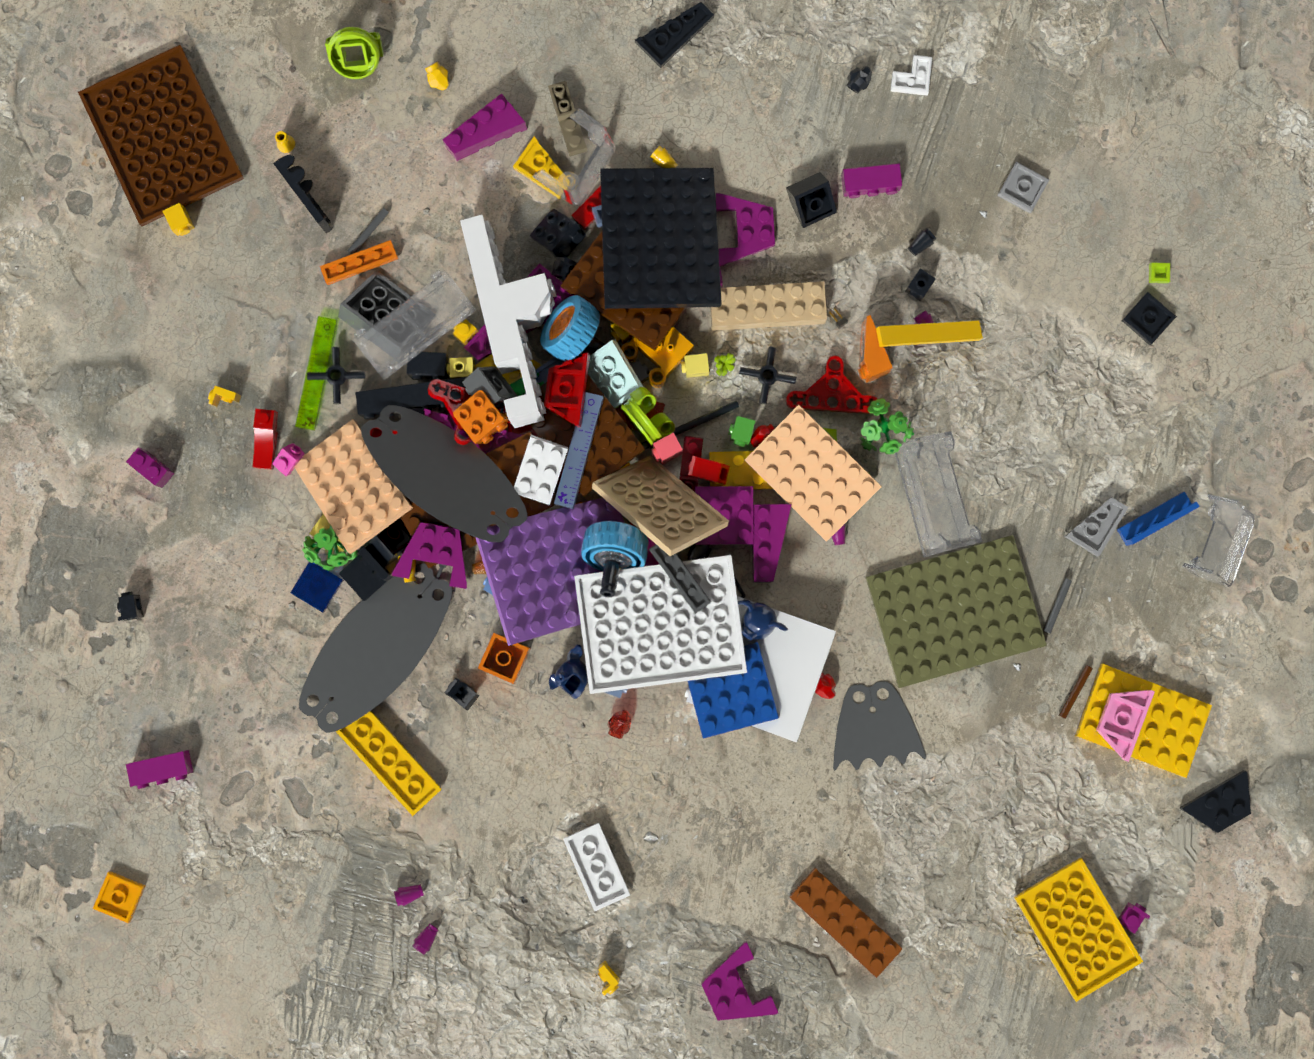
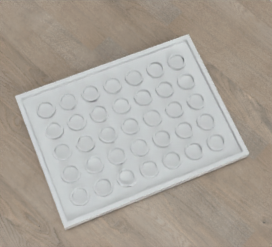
M732 556L682 561L711 601L710 604L696 614L660 565L619 570L617 588L615 589L616 594L613 597H604L600 594L603 572L574 576L590 694L747 673Z

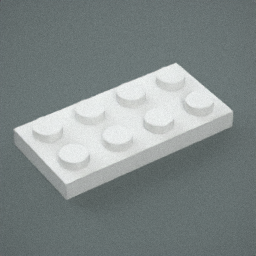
M596 823L563 838L594 912L630 896V892L600 823Z

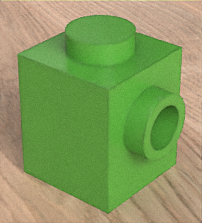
M740 416L736 417L735 424L730 425L728 435H731L730 440L734 441V445L744 447L745 444L749 445L755 420Z

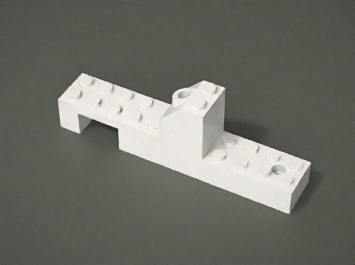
M483 215L460 220L494 363L501 374L521 370L526 394L504 400L507 417L514 428L544 421L543 414H546V409L539 397L542 395L540 386L537 384L536 379H534L537 378V373L530 361L533 360L530 348L525 343L528 342L525 330L541 326L547 315H551L552 307L555 304L553 297H556L554 285H552L551 279H547L545 273L506 283L502 275L504 273L503 267L498 259V247L494 242L495 234L489 220L485 221Z

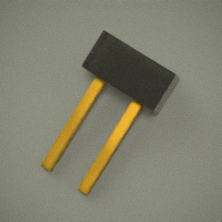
M833 308L841 320L838 321L830 311L829 313L836 321L838 329L848 323V320Z

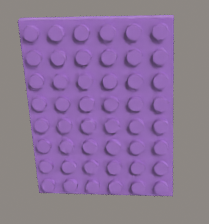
M604 498L576 504L574 509L564 507L528 516L523 524L513 526L509 530L508 537L502 542H489L476 538L508 646L581 625L574 576L603 572L589 566L582 558L581 551L585 531L590 525L598 522L615 521L624 523L622 514ZM497 525L487 527V532L491 535H496L500 531Z

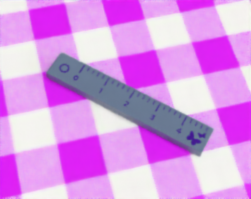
M585 392L581 427L575 426L554 501L555 505L574 509L602 408L603 396Z

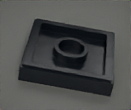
M1147 292L1121 321L1147 344L1152 345L1177 316Z

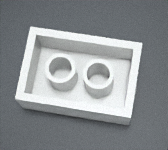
M531 435L514 485L518 495L550 505L568 447Z

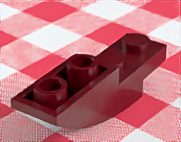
M684 436L679 480L695 492V486H698L699 478L688 475L689 463L692 461L693 456L701 458L704 438Z

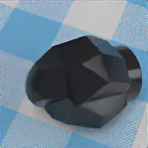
M864 66L862 69L855 68L847 77L849 82L846 86L857 94L861 90H865L871 81V68Z

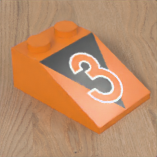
M871 315L865 318L861 326L860 369H858L861 379H865L866 383L887 375L893 368L885 348L879 346L876 327Z

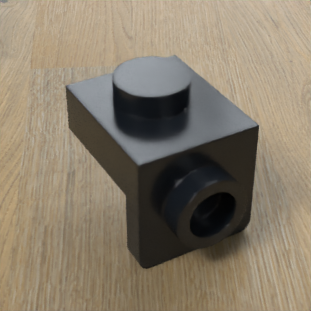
M455 678L444 692L467 711L480 696L469 685L458 678Z

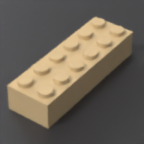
M824 281L721 288V307H710L712 331L825 324L827 320Z

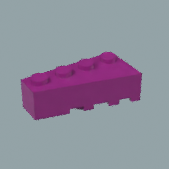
M501 93L442 140L456 161H459L484 147L494 145L495 142L504 138H510L513 134L520 131L523 132L527 130V127L522 117Z
M792 504L753 505V583L774 582Z

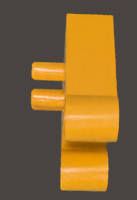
M672 327L655 351L635 337L630 342L625 343L621 350L623 353L627 349L635 351L631 357L625 355L628 362L635 361L638 358L639 350L658 368H654L649 373V382L654 388H660L664 386L666 378L684 360V356H687L694 349V345ZM660 374L663 377L662 381H653V375Z

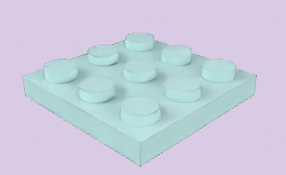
M616 339L611 340L590 356L588 375L614 409L631 398L630 394L634 390L643 387Z

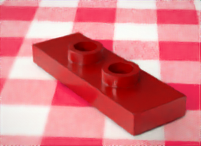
M601 186L571 215L584 230L595 220L592 207L601 205Z

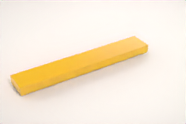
M979 320L891 325L876 328L880 347L980 341L983 339Z

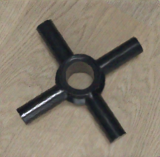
M332 347V366L328 368L327 372L307 373V380H327L333 385V404L336 405L341 404L340 385L344 384L346 379H366L365 371L346 372L340 366V347ZM340 372L341 377L334 380L332 379V374Z
M769 347L765 366L759 370L740 367L739 371L741 375L758 378L762 384L759 400L761 404H767L770 385H773L776 381L796 383V376L779 374L776 368L773 367L776 353L775 347ZM769 371L772 373L773 378L767 380L763 377V373Z

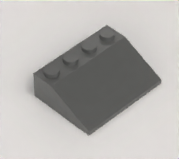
M376 270L340 304L338 317L396 361H399L410 351L435 319L436 315Z

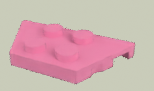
M1145 690L1109 694L1096 730L1124 761L1129 762L1155 691Z

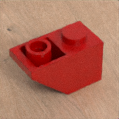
M693 456L692 461L689 463L688 475L726 485L730 466Z

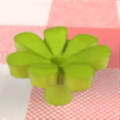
M728 353L726 356L718 355L715 357L714 361L717 363L716 373L719 376H725L727 370L733 371L734 366L731 364L736 360L733 354Z

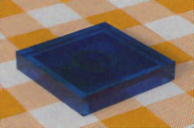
M309 562L290 593L324 613L344 580L332 572L323 569L319 564Z

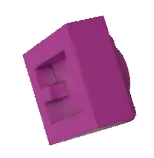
M1128 902L1118 920L1123 927L1135 934L1145 918L1149 919L1150 915L1145 913L1147 909L1137 902L1135 905Z

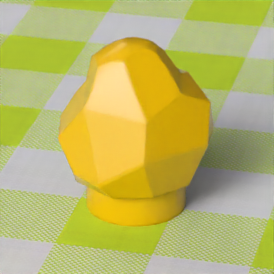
M438 61L425 68L427 81L432 88L440 90L448 88V70L442 65L440 66Z

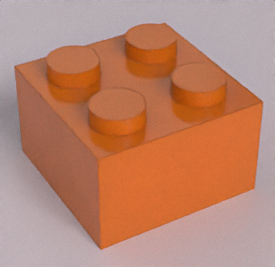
M493 633L478 669L515 684L531 648L521 643L508 646L505 636Z

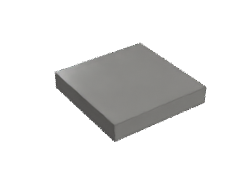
M1016 162L997 196L1031 213L1050 179Z

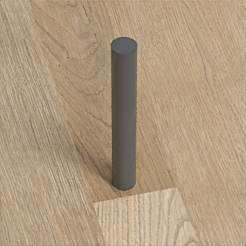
M385 208L378 213L347 250L350 254L357 252L389 214Z
M1064 579L1043 630L1044 632L1051 634L1072 580Z

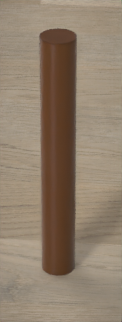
M1085 666L1058 716L1066 719L1093 670L1092 667Z

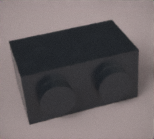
M408 351L406 374L412 380H423V378H430L431 381L447 379L446 366L449 362V356L446 353Z

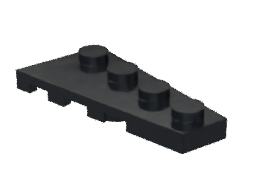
M700 2L680 13V16L666 21L659 28H654L643 37H638L635 39V43L662 68L714 18V14Z

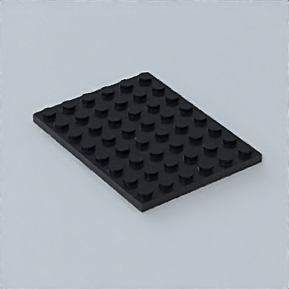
M600 168L605 309L721 307L714 168Z

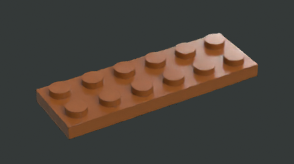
M816 868L809 873L789 896L876 978L902 950L900 945Z

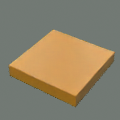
M109 871L92 909L130 923L146 885Z

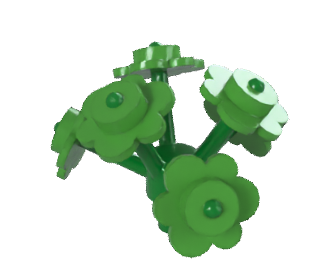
M884 398L872 401L871 406L868 407L869 413H873L875 416L879 415L880 418L878 421L864 422L861 434L866 436L867 440L863 437H860V440L865 450L870 451L873 449L877 451V448L871 443L874 440L878 441L881 438L880 433L882 432L885 434L887 442H884L883 446L879 448L880 452L894 454L900 450L899 447L902 444L897 439L891 440L888 432L893 430L895 434L905 433L903 441L906 442L907 438L911 439L914 435V428L911 427L912 422H909L907 427L908 418L901 411L890 415L889 419L884 417L883 414H886L890 407V403L886 402Z
M331 525L327 530L321 528L319 533L315 534L314 539L306 536L303 542L304 548L302 551L305 553L304 557L309 562L319 564L328 571L345 565L349 560L356 558L358 550L352 554L347 552L343 544L338 541V536ZM337 545L343 550H345L347 554L345 552H339ZM324 547V549L328 550L327 560L321 561L318 553Z

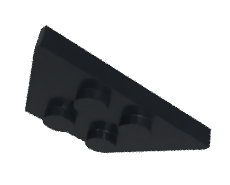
M1242 770L1184 804L1180 809L1206 825L1216 833L1223 831L1251 814L1247 771Z

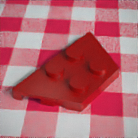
M588 353L582 354L577 359L567 360L562 365L551 367L548 371L544 406L577 427H581L590 359Z

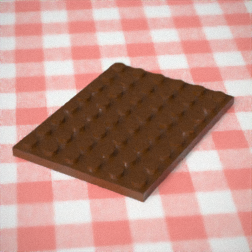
M181 45L173 47L78 92L141 227L164 217L163 210L178 203L185 207L244 179Z

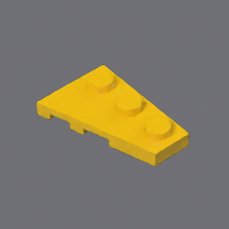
M534 136L513 165V169L558 199H561L564 195L563 189H568L570 181Z

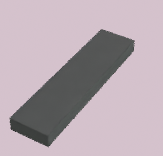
M657 544L649 549L695 614L711 603L677 553L669 556Z

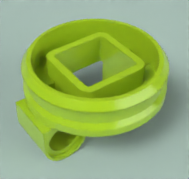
M358 27L342 28L335 32L333 36L328 37L325 42L330 65L338 74L349 79H363L370 76L379 64V57L384 55L380 34L377 32L369 33ZM362 46L365 60L346 61L345 47Z
M639 387L630 394L631 398L624 405H621L623 412L650 445L672 434L675 430V424L666 414L658 413L650 420L645 415L656 404V398L645 387Z

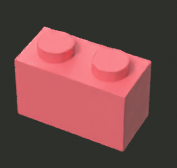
M674 433L653 443L652 455L656 462L660 461L662 465L682 455L683 449Z

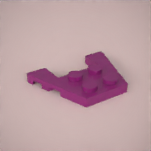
M715 193L716 212L736 211L738 247L718 249L720 267L775 246L773 207Z
M421 521L392 571V576L409 579L412 560H421L453 566L449 586L467 589L460 531L453 527Z
M747 941L743 942L735 952L701 982L717 1021L776 1015L779 1013L771 995L752 1003L736 967L754 959Z

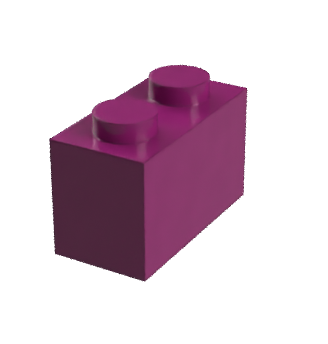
M139 447L126 461L127 464L153 485L163 488L175 474L148 451Z

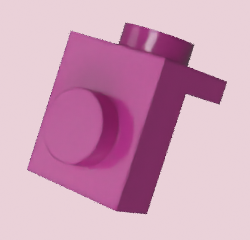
M292 443L281 449L272 464L281 473L288 476L305 453L299 446Z

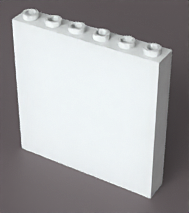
M737 596V601L744 600V598ZM738 604L742 631L743 615L748 607L742 604ZM772 609L777 616V622L784 624L788 630L783 631L775 627L773 632L762 640L750 641L743 635L742 639L743 646L756 642L759 644L779 719L752 726L797 742L836 631ZM688 686L685 697H687L686 702L693 704Z

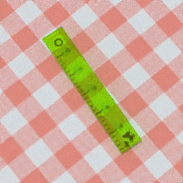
M320 316L317 318L295 424L296 428L311 431L316 429L326 380H307V373L327 372L338 323L336 319Z

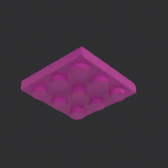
M695 486V493L729 520L727 527L700 540L695 545L754 544L753 486Z

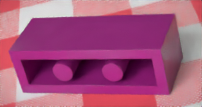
M900 163L843 169L841 174L843 197L849 196L851 199L858 198L860 195L873 197L879 195V193L893 195L898 193L902 187Z
M189 750L126 764L130 787L137 786L138 789L150 787L149 783L155 781L157 785L168 783V778L175 777L176 781L188 778L187 774L194 773Z

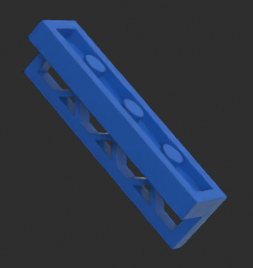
M1182 492L1123 525L1117 531L1126 546L1133 545L1200 506L1197 502L1191 503L1186 493Z

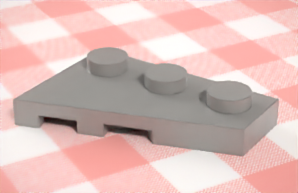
M1111 497L1064 537L1098 557L1128 507Z

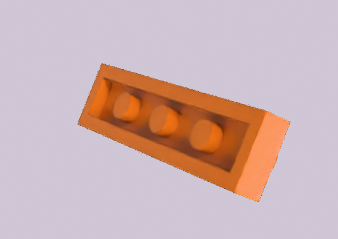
M389 240L320 266L326 284L330 285L398 260V256L392 241Z

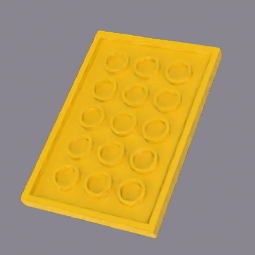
M1100 664L1075 736L1115 751L1096 730L1109 694L1145 690L1155 691L1131 757L1187 778L1212 705L1108 665Z
M1078 858L1014 897L1076 1002L1143 962L1082 858Z

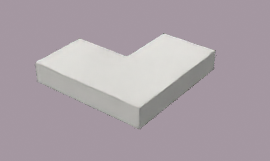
M914 55L911 73L893 71L890 91L927 96L929 93L932 57Z

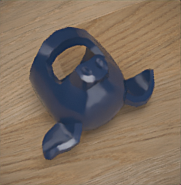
M746 599L738 601V604L748 607L742 620V635L748 640H762L769 636L775 627L783 631L788 630L784 624L777 622L775 611L768 605L758 602L751 603Z
M577 644L569 651L567 660L549 678L550 689L554 690L560 686L573 699L580 697L588 684L587 668L580 660L583 654L581 645Z

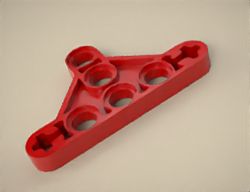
M832 356L826 362L825 374L806 391L790 392L786 397V404L791 409H795L800 405L804 410L873 414L868 412L869 406H862V410L859 409L860 399H863L862 403L878 399L875 396L862 395L844 376L843 360L839 356ZM837 360L840 364L839 369L832 370L829 366L830 361ZM836 379L839 382L838 388H830L828 385L829 380ZM793 395H796L797 399H803V395H805V406H802L803 402L800 401L793 405V402L789 401V399ZM809 397H817L819 404L811 406L808 403ZM831 397L838 401L837 406L834 408L827 404V400ZM854 399L857 403L856 408H848L846 401Z
M439 379L432 380L428 386V394L430 397L442 401L457 425L454 433L455 441L460 445L468 444L471 440L470 437L461 439L458 436V432L465 430L456 420L453 412L471 396L463 387ZM436 386L439 387L438 392L434 391ZM446 389H449L448 392H447V394H446V396H445V395H444L445 390H446ZM458 392L461 398L453 399L450 393ZM505 405L498 409V411L500 412L501 408H504L502 413L507 414Z

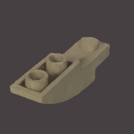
M563 81L549 85L548 88L569 157L588 152L567 82Z

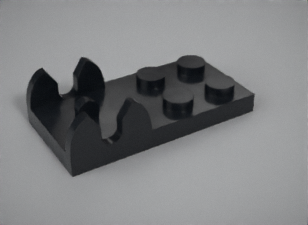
M286 155L273 163L327 234L332 230L329 226L331 221L311 194L308 193L313 186V181H302L305 176V170L301 166L289 168L295 161L294 156Z

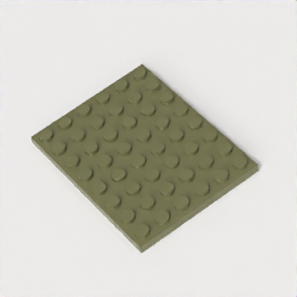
M1013 535L865 577L898 688L1047 646Z

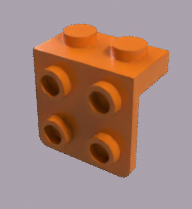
M482 390L477 391L453 412L456 420L475 444L489 443L494 438L492 435L497 431L501 432L507 428V423L509 422L507 414L500 413Z

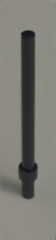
M737 400L676 427L673 433L677 436L739 408ZM647 440L641 443L645 450L653 448V445H650Z

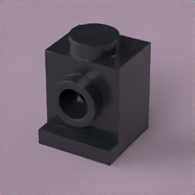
M557 257L553 263L551 275L564 281L577 262L567 257Z
M133 592L121 593L117 603L118 612L121 613L118 621L144 618L140 595H135Z

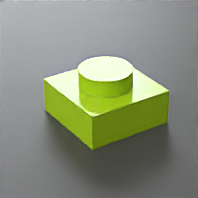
M1170 263L1149 264V283L1168 284L1170 282Z

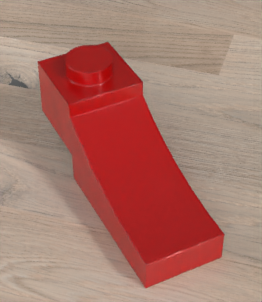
M255 408L253 468L273 470L274 465L272 463L275 459L278 432H276L278 412L275 410Z

